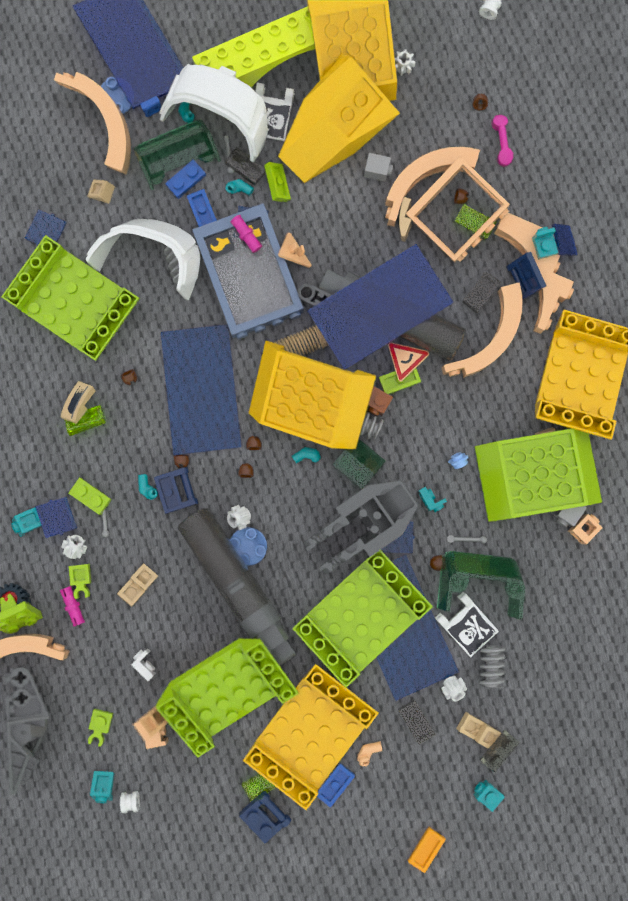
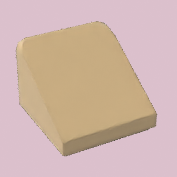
M93 179L88 197L110 203L115 186L105 180Z

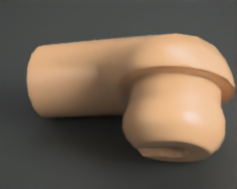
M378 741L362 746L357 758L361 766L369 765L372 753L382 751L381 742Z

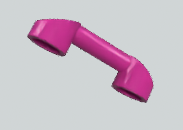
M497 115L492 120L493 129L499 132L501 146L497 162L500 166L506 167L510 165L513 159V152L508 148L505 128L508 119L503 115Z

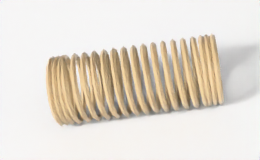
M317 324L315 327L312 326V328L309 327V330L306 328V331L303 330V333L300 331V334L297 332L293 336H287V339L285 337L284 340L281 338V342L280 340L274 341L276 344L285 346L284 351L286 349L289 352L290 349L291 353H293L294 350L295 354H297L296 346L300 356L302 355L298 344L302 354L305 356L301 342L308 355L304 341L309 353H311L307 339L314 352L309 335L316 351L318 350L317 346L321 349L319 342L322 348L329 345L321 324Z

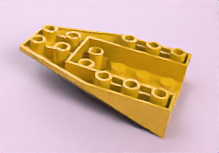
M343 54L303 99L278 157L305 183L355 154L400 113L354 59Z

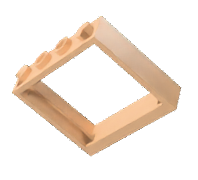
M460 156L413 205L406 215L455 263L457 260L461 262L468 255L466 251L471 246L474 248L482 240L480 236L484 232L488 234L496 226L494 222L498 218L502 220L508 214L510 204ZM462 169L500 208L454 254L417 216Z

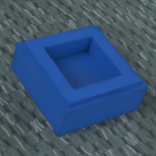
M157 95L140 104L147 118L159 112L162 107Z

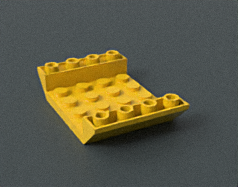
M307 0L319 79L323 78L343 54L348 55L354 59L389 101L396 100L397 76L388 0Z
M563 310L549 347L535 403V418L612 440L616 420L612 419L628 356V328Z
M265 341L249 414L259 424L330 448L356 449L376 375L360 370L353 373L284 351L285 346Z
M317 664L307 672L296 686L299 694L281 706L243 759L246 764L305 810L308 809L317 797L319 788L363 729H367L378 715L375 709L348 688H345L344 685Z

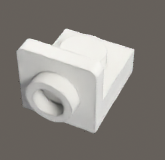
M149 649L144 652L140 650L133 657L135 661L131 664L147 681L156 674L154 671L155 667L149 661L145 662L143 660L151 652Z

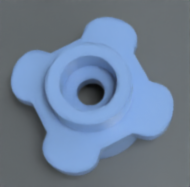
M461 452L451 456L448 463H451L454 469H459L468 463V455Z

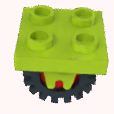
M10 583V585L4 584V588L0 587V631L6 634L16 633L20 628L33 625L37 620L43 618L41 611L29 604L31 603L29 599L31 596L27 593L28 591L14 583Z

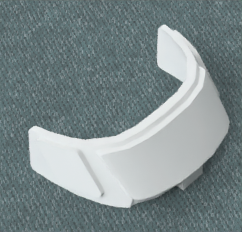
M187 64L180 74L174 78L159 113L161 114L160 121L164 122L173 111L175 105L181 102L196 104L227 118L239 128L246 137L250 161L254 162L262 151L268 134L267 110L263 98L249 85L235 77L236 72L224 66H221L218 70L205 65Z
M136 219L113 227L109 233L100 236L87 253L86 261L96 271H100L113 244L121 234H136L161 242L172 249L179 262L177 291L184 299L189 300L198 278L200 251L199 246L195 244V239L179 227L158 220Z

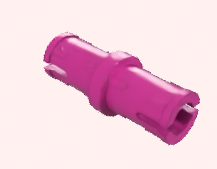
M241 215L235 216L230 222L240 234V239L245 241L252 253L260 250L262 244L253 234V229L248 227Z
M72 586L59 590L66 605L64 607L65 611H68L73 627L84 623L85 620L79 608L80 602H77L74 598Z

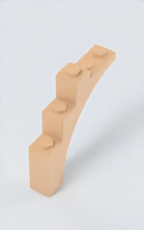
M508 213L502 220L500 219L494 234L508 241L522 255L531 252L547 285L538 291L539 311L534 331L541 334L544 330L549 329L552 322L550 319L551 314L557 311L559 302L563 303L566 299H570L574 291L572 288L574 281L555 274L560 266V262H558L560 255L557 254L538 260L532 237L542 227Z

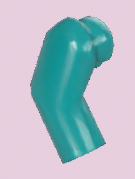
M181 102L178 113L184 122L191 123L195 118L194 113L189 109L191 103Z
M241 179L230 181L225 186L226 191L231 194L242 191L250 196L254 191L252 186Z
M308 447L302 448L291 456L296 464L304 458L311 459L313 462H318L321 459L317 449Z
M138 475L140 494L147 499H155L158 496V491L148 484V475Z

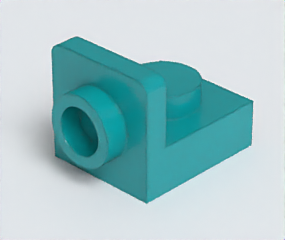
M540 228L532 237L538 260L558 254L553 236L556 232L555 228Z
M426 487L417 491L428 511L433 510L437 512L444 508L443 504L447 502L443 498L435 503L433 500L436 498L432 490H427Z
M36 507L15 515L12 519L13 523H11L14 533H18L20 537L44 525Z
M94 771L90 796L95 799L96 803H107V800L113 801L114 772Z
M487 780L478 783L474 789L475 793L473 795L492 812L505 798Z

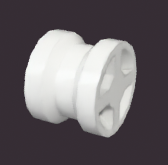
M483 0L484 5L480 7L479 14L489 20L495 19L498 14L497 10L501 6V0Z
M134 791L132 794L127 792L121 793L120 808L122 813H127L130 810L139 812L140 798L138 791Z

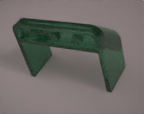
M203 120L193 121L134 147L138 162L151 190L155 189L153 184L156 185L163 181L166 172L188 164L192 160L199 159L208 163L216 158L218 162L222 161L211 132Z
M448 551L443 555L437 601L438 609L450 612L452 592L465 591L468 587L469 577L505 581V592L509 596L507 616L522 620L525 585L516 560L508 557Z

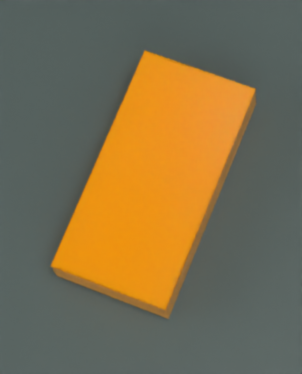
M428 827L410 855L408 863L425 873L446 838Z

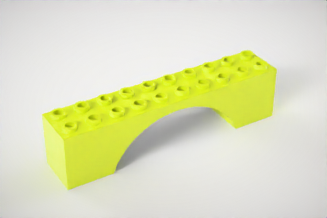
M308 6L193 56L194 65H205L218 70L221 66L235 71V77L252 88L262 76L274 67L294 56L315 49Z

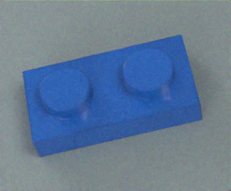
M192 160L165 184L179 199L204 178L206 173Z
M204 189L187 195L199 227L217 221Z
M339 762L319 788L317 797L331 808L353 780L355 774Z

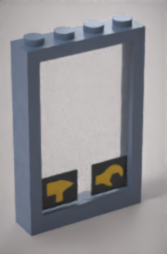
M264 203L192 229L233 338L242 339L247 337L249 332L255 331V333L265 330L268 325L277 326L282 324L284 319L290 318L293 320L301 316L304 308L286 261L278 255L280 245ZM241 215L248 227L253 229V234L262 244L260 250L252 253L245 241L240 239V234L230 222L235 216Z

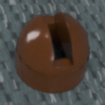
M477 94L473 99V107L479 111L487 108V96L485 94Z
M457 188L454 203H467L469 199L467 190Z
M134 369L128 370L120 376L126 385H131V381L134 383L137 381V374Z
M250 436L246 442V449L250 451L261 450V439L257 436Z
M174 455L176 467L180 468L181 464H183V468L187 467L189 455Z
M248 463L242 464L239 467L238 476L241 478L254 477L253 467Z
M436 555L431 558L430 566L433 570H444L442 555Z

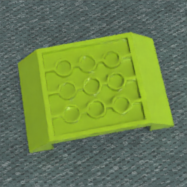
M46 235L1 296L20 311L95 361L140 299L70 254L60 244Z
M567 429L474 446L488 522L602 503L589 433Z
M379 550L360 564L292 629L346 688L360 675V672L417 619H421L433 606L390 559Z
M237 639L172 680L155 706L193 753L200 757L215 747L212 739L213 735L273 697L277 696L283 704L299 694V692L261 639Z

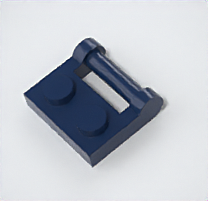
M531 252L525 253L506 266L508 272H511L515 283H520L522 301L532 297V295L547 286Z
M188 467L154 477L165 514L199 504L198 499L194 496L187 474L189 473ZM177 476L181 477L188 501L182 502L175 479Z
M266 791L260 793L239 812V817L264 843L269 841L282 828L287 827L292 820L288 814H284L274 804ZM264 804L276 816L278 821L274 822L260 805Z

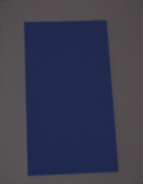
M84 0L72 5V8L133 109L141 106V103L156 95L159 98L168 94L175 76L179 75L184 67L143 0Z
M417 244L312 307L307 312L343 369L346 370L454 302Z
M228 324L160 332L173 455L241 448Z
M407 555L392 560L391 562L425 597ZM431 609L421 619H417L376 657L395 701L459 673Z

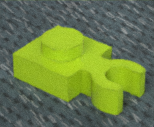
M90 564L69 566L70 586L76 585L74 598H79L81 590L84 591L85 598L89 597L90 590L86 587V584L91 583Z
M99 709L93 710L89 729L94 730V732L90 735L88 744H91L93 738L97 737L99 739L98 746H102L104 743L103 733H109L114 713Z

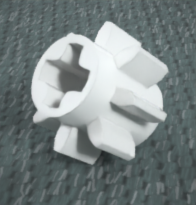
M406 50L400 53L396 52L395 67L401 76L406 72L410 74L411 68L415 66V61H412L413 54H409Z
M236 505L228 512L227 521L231 527H238L241 530L250 523L251 514L245 506L240 508L239 505Z
M78 535L68 536L66 540H63L61 546L64 549L63 554L70 559L77 557L80 559L87 549V546L84 545L85 540Z
M451 676L443 682L444 687L441 689L447 700L451 698L452 701H459L465 696L464 691L467 688L462 678L457 680L455 676Z

